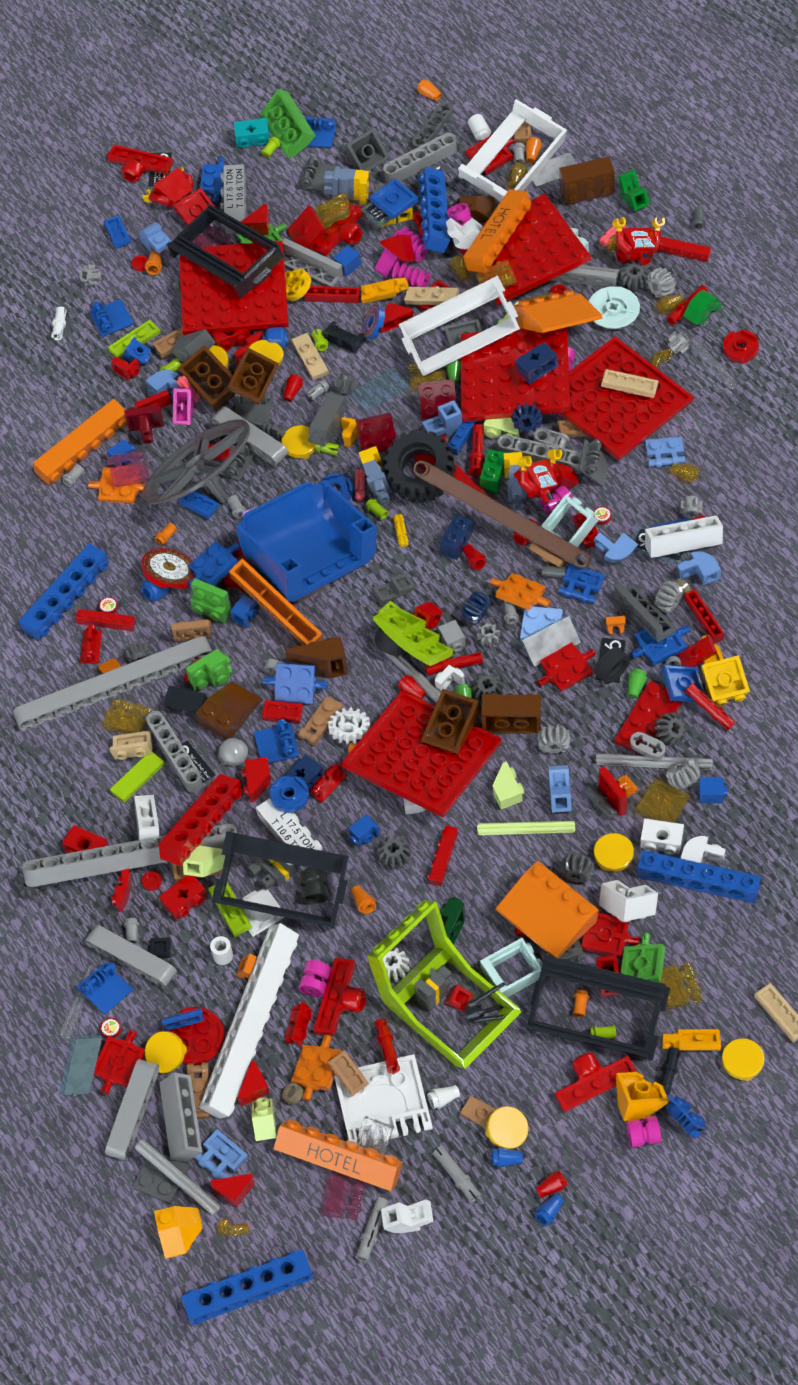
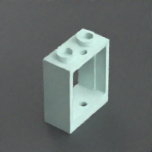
M565 495L541 527L557 535L553 529L571 506L575 507L587 517V520L569 541V543L578 547L598 522V519L594 517L595 512L590 508L586 507L584 509L580 506L582 502L575 496L570 498Z
M523 938L480 960L482 972L490 984L495 987L501 984L503 980L494 967L516 954L522 953L533 972L507 987L505 985L500 988L499 991L507 998L539 980L543 963L539 958H535L530 943H525Z

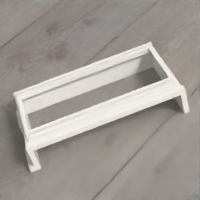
M516 99L513 111L467 166L461 164L458 168V177L467 180L494 198L502 201L508 191L483 177L481 173L521 125L527 122L555 140L514 189L520 191L526 189L563 144L567 130L551 120L552 117L537 108L532 109Z
M498 276L399 324L404 338H402L403 344L408 354L412 353L423 376L520 329L515 319L518 315L511 301H506L502 293L505 289ZM497 297L500 298L509 319L426 360H420L412 339Z

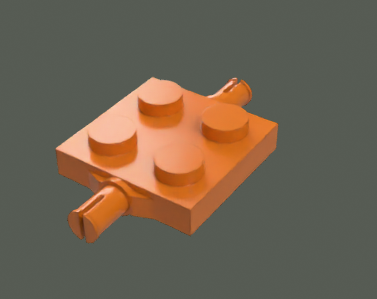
M103 467L100 481H89L88 488L99 489V502L135 504L136 495L139 491H143L145 484L139 483V469Z
M512 573L504 581L494 577L490 581V585L499 588L496 591V598L526 610H530L537 604L547 608L551 604V600L541 597L545 592L546 586L523 578L520 575Z
M324 1035L320 1046L303 1045L293 1073L291 1083H297L305 1088L302 1100L310 1102L314 1090L330 1091L335 1073L327 1062L341 1053V1051L329 1048L332 1039L329 1035Z

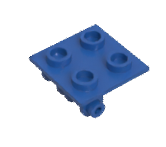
M305 116L307 123L316 135L308 146L332 148L337 122L332 120V118L320 117L318 120L317 117L313 119V117Z
M121 299L104 306L96 301L92 304V310L89 311L102 337L134 324Z
M284 719L278 720L276 727L254 732L260 758L268 757V762L273 763L299 757L292 724H288Z
M113 962L103 963L76 987L105 1015L134 990L115 972L116 966Z
M668 1095L672 1101L667 1106L668 1113L677 1120V1123H680L687 1117L681 1124V1127L684 1128L690 1137L693 1136L696 1139L701 1135V1129L708 1130L704 1125L706 1121L698 1113L695 1114L690 1110L692 1106L684 1098L681 1099L679 1096Z

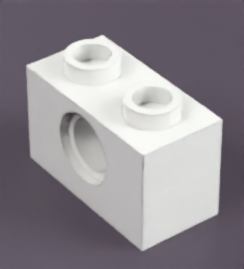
M644 818L640 848H644V850L649 852L656 850L664 851L668 855L680 854L684 824ZM658 837H665L666 839L660 840Z

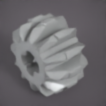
M656 268L647 275L646 283L649 285L647 288L651 290V294L654 293L656 298H666L675 291L676 283L673 281L675 278L671 276V272H667L666 268Z
M674 581L664 582L655 597V607L663 613H672L682 598V587Z
M557 724L555 726L542 727V730L538 731L537 735L539 749L543 750V753L549 752L550 754L565 752L570 744L569 730L565 729L564 726L558 727Z
M690 758L681 760L678 763L676 762L666 772L669 784L672 785L673 789L677 790L691 786L701 776L697 763L694 760H690Z

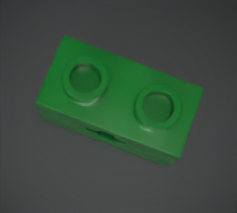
M488 449L480 476V489H483L485 492L499 493L504 476V453L506 452Z

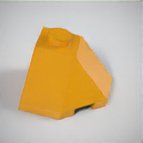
M638 1072L617 1073L618 1108L623 1120H643L668 1104V1098L663 1086L657 1082L652 1084L643 1079L644 1076Z
M173 1206L154 1211L165 1259L186 1254L197 1235L203 1229L199 1209Z

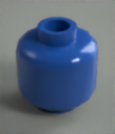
M282 327L268 328L266 335H263V340L279 344L282 350L286 348V345H289L288 332L284 331Z
M146 579L143 581L141 591L147 600L156 602L169 593V587H166V589L161 588Z

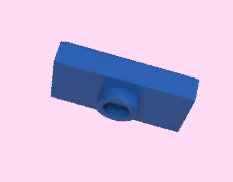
M119 215L103 221L115 249L131 243Z
M193 491L178 500L180 505L208 520L219 508V503L197 491Z

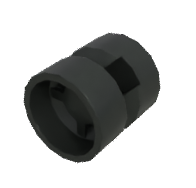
M310 868L300 873L302 901L305 904H319L328 899L327 887L325 886V871Z

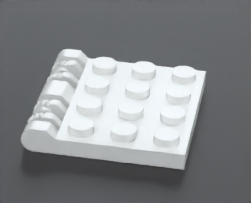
M414 1054L397 1058L400 1071L395 1074L387 1072L385 1061L358 1067L369 1082V1085L354 1096L349 1094L335 1075L334 1078L349 1141H354L358 1144L356 1131H359L362 1145H367L364 1129L372 1128L375 1143L380 1142L377 1126L382 1127L384 1140L398 1138L396 1126L398 1121H400L403 1136L408 1135V1127L405 1120L413 1118L414 1130L416 1133L421 1132L418 1121L419 1116H421L424 1131L433 1129Z

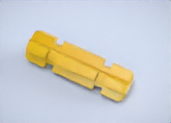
M395 514L393 520L398 544L400 547H406L409 543L402 514Z

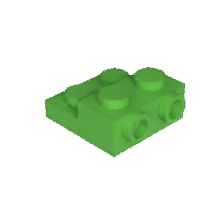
M194 578L191 583L193 595L190 599L192 610L199 615L208 616L213 621L225 623L231 614L228 592Z
M216 649L188 666L186 671L190 687L193 691L206 688L210 682L214 687L225 684L233 672L229 666L230 659L225 653L222 654L219 649Z

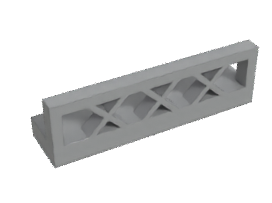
M286 238L283 239L284 255L286 254L292 259L284 261L286 268L292 271L300 269L295 266V263L303 262L306 264V267H303V269L310 274L311 279L327 287H334L343 276L342 264ZM318 269L320 274L313 275L309 270ZM331 275L335 278L330 283L324 280V277Z
M581 265L552 279V281L616 287L619 269Z

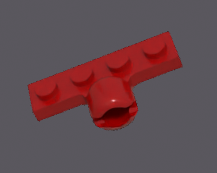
M115 144L107 154L108 161L124 164L121 170L122 177L130 183L137 182L147 170L167 174L174 164L173 158Z
M350 204L313 245L311 250L326 257L339 242L343 241L352 245L359 243L362 239L363 231L360 229V225L355 223L365 213L364 208Z
M335 957L313 1029L315 1034L334 1037L342 1012L359 1013L364 1009L366 993L362 988L350 987L356 965L354 960Z
M585 1053L576 1058L572 1063V1067L578 1076V1081L556 1092L554 1095L563 1112L566 1113L616 1087L617 1073L637 1071L629 1056L606 1067H602L594 1053Z

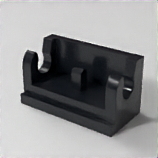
M332 321L324 330L325 339L356 354L366 340L363 337L364 334L361 332L358 335L338 328L337 322Z
M168 686L163 706L196 713L208 697L202 692Z

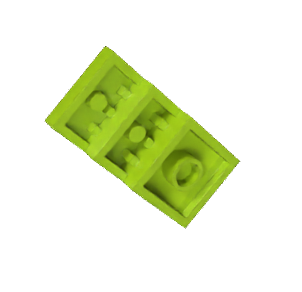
M394 607L373 616L376 624L398 646L429 666L453 655L454 649L440 643V635L426 629V621L415 615Z

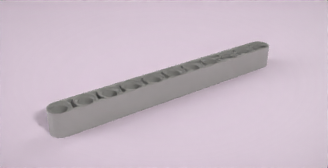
M197 637L18 706L13 711L14 717L20 730H26L27 727L32 728L44 723L45 720L50 721L58 718L63 713H71L80 709L79 707L98 702L97 700H104L115 696V693H122L133 689V686H140L151 682V679H159L169 675L168 673L172 671L174 673L182 670L186 666L191 665L195 659L203 658L211 653L212 649L206 637Z
M233 824L214 826L210 834L202 840L200 846L223 849L226 831L237 833L236 826ZM165 836L29 860L22 865L24 881L27 886L35 887L121 871L128 868L132 869L164 863L167 861L160 859L158 844Z

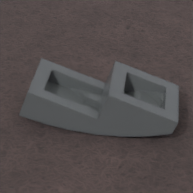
M406 573L392 577L387 584L373 587L372 593L380 606L389 601L410 593L416 586Z

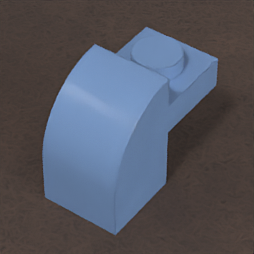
M157 222L150 224L139 232L141 242L150 252L155 250L159 254L168 248L166 245L168 242H172Z
M162 370L153 374L146 380L148 391L153 395L164 390L173 394V388H181L177 384L179 374L171 370Z
M451 401L439 406L438 416L422 422V427L427 433L432 431L437 436L442 434L449 436L455 433L462 424V413L455 401Z
M600 532L594 539L596 548L601 552H607L604 560L611 563H620L627 560L638 546L625 533L615 543H612Z
M692 552L691 560L683 561L677 565L676 575L678 578L684 579L697 574L702 584L706 585L720 579L721 569L715 558L710 554Z
M568 765L550 766L549 787L552 812L572 811Z

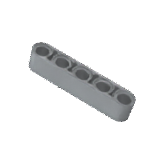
M445 133L386 163L383 167L385 182L389 183L393 179L401 181L419 172L421 168L429 167L454 154L457 151L456 136L452 133Z
M223 406L211 418L214 426L230 420L240 419L246 421L250 426V434L245 444L250 446V451L273 466H276L288 454V450L283 444L227 407Z
M502 435L498 439V451L506 453L522 452V456L531 457L532 463L545 459L550 461L547 452L551 449H560L562 457L556 459V463L574 468L576 475L582 473L579 471L581 453L578 451L511 435Z
M158 711L149 713L146 720L155 741L185 788L191 793L201 790L203 783L195 764L163 714Z
M95 925L84 941L88 947H94L95 951L106 957H112L111 960L122 966H128L129 970L139 975L143 974L149 981L161 984L162 988L167 987L177 972L171 964L100 925Z
M140 1059L137 1060L106 1145V1155L125 1161L128 1159V1151L131 1152L159 1073L158 1064Z

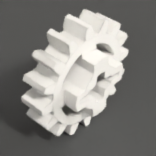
M350 707L349 711H346L344 708H342L341 713L336 711L335 716L331 715V721H328L329 734L332 735L334 740L338 738L339 743L344 740L346 744H349L350 741H353L355 744L356 740H361L370 729L369 717H366V713L360 714V709L353 711L352 707Z

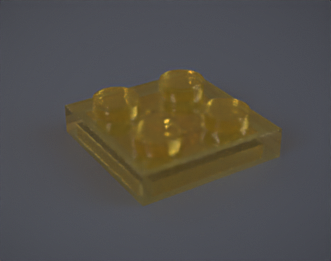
M346 192L315 207L316 214L324 227H329L334 222L344 220L350 215L349 197Z
M655 778L637 806L636 812L651 820L675 823L689 802L690 795Z

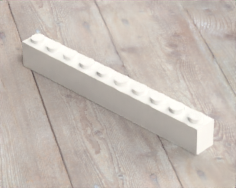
M281 923L269 926L199 1106L200 1109L219 1119L229 1117L234 1111L235 1100L239 1095L242 1082L249 1069L250 1061L255 1056V1048L263 1035V1027L270 1017V1009L277 999L276 994L278 988L283 983L285 970L290 965L291 954L297 947L296 941L299 934Z

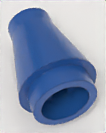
M499 1146L492 1148V1166L499 1168L522 1164V1151Z
M553 1194L550 1199L536 1209V1220L544 1226L552 1224L561 1205L564 1203L563 1198L558 1194Z

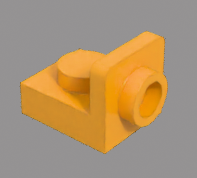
M342 417L341 425L342 429H344L342 433L344 446L351 448L358 436L356 422L352 418Z

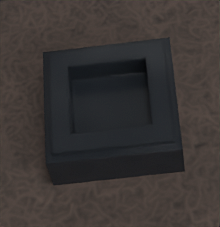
M171 937L151 938L150 953L158 958H171Z

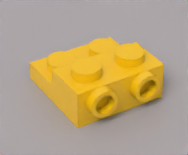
M739 655L701 666L708 697L719 707L728 704V700L734 699L735 702L743 701L750 693Z

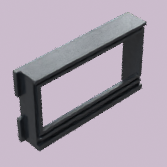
M208 204V207L178 234L172 242L166 244L170 251L169 255L175 258L180 254L233 286L238 297L242 299L255 285L259 286L272 273V269L284 258L279 244ZM216 220L264 248L267 252L245 273H242L192 243V241Z
M226 831L221 854L225 855L221 878H216L212 897L213 903L335 927L339 905L343 904L348 882V880H345L350 856ZM233 852L340 874L332 918L225 897Z
M544 955L539 980L535 983L530 1003L532 1008L527 1024L528 1030L653 1060L659 1036L655 1035L660 1012H665L670 988L666 987V984ZM546 976L656 1002L645 1048L535 1021Z

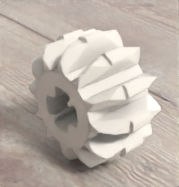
M396 947L394 951H389L383 957L390 980L394 978V981L397 983V976L405 977L404 972L409 971V959L406 958L404 951L399 953V949Z

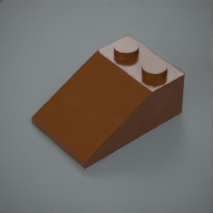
M247 347L227 389L259 405L279 363Z
M231 681L209 697L196 712L198 724L225 740L233 738L263 699Z
M442 689L421 742L458 754L481 711L479 701Z

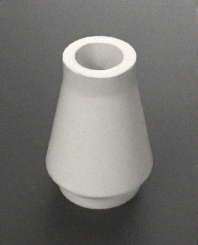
M454 1085L432 1089L427 1094V1097L433 1109H440L452 1100L460 1097L458 1087Z

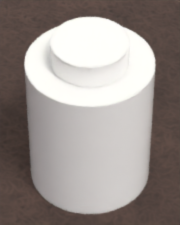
M476 114L469 118L468 126L477 140H484L490 136L491 130L481 114Z
M223 936L214 938L210 944L214 961L219 965L230 963L233 959L230 941Z

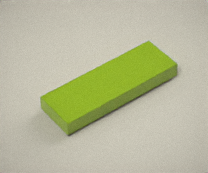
M148 320L110 345L108 350L114 356L122 359V355L133 337L144 344L160 334L161 331L151 320Z
M153 752L150 755H145L110 788V792L125 803L165 765V762Z
M227 883L224 896L236 899ZM215 885L208 888L212 897ZM216 903L234 937L252 928L242 908Z

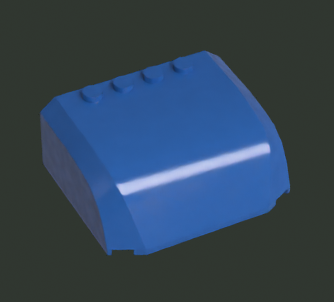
M325 480L320 484L306 482L246 512L242 517L241 523L236 525L238 540L248 562L273 588L290 602H296L367 564L376 554L377 526Z

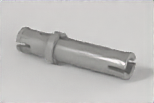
M444 1146L438 1147L442 1156L437 1150L433 1152V1156L456 1182L455 1186L463 1191L470 1203L475 1202L476 1199L471 1193L478 1199L481 1193L471 1183L469 1175L463 1173Z
M376 1198L365 1232L361 1234V1243L355 1256L360 1261L367 1262L369 1260L373 1245L377 1243L376 1236L382 1223L381 1209L389 1204V1201L384 1198Z

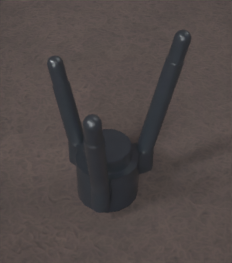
M504 982L475 1000L468 1002L469 1006L465 1007V1012L469 1023L505 1018L504 1015L485 1016V1013L504 1008L502 1005L483 1009L481 1004L477 1005V1003L504 987Z

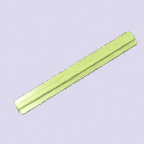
M575 821L479 823L477 825L478 835L575 832Z

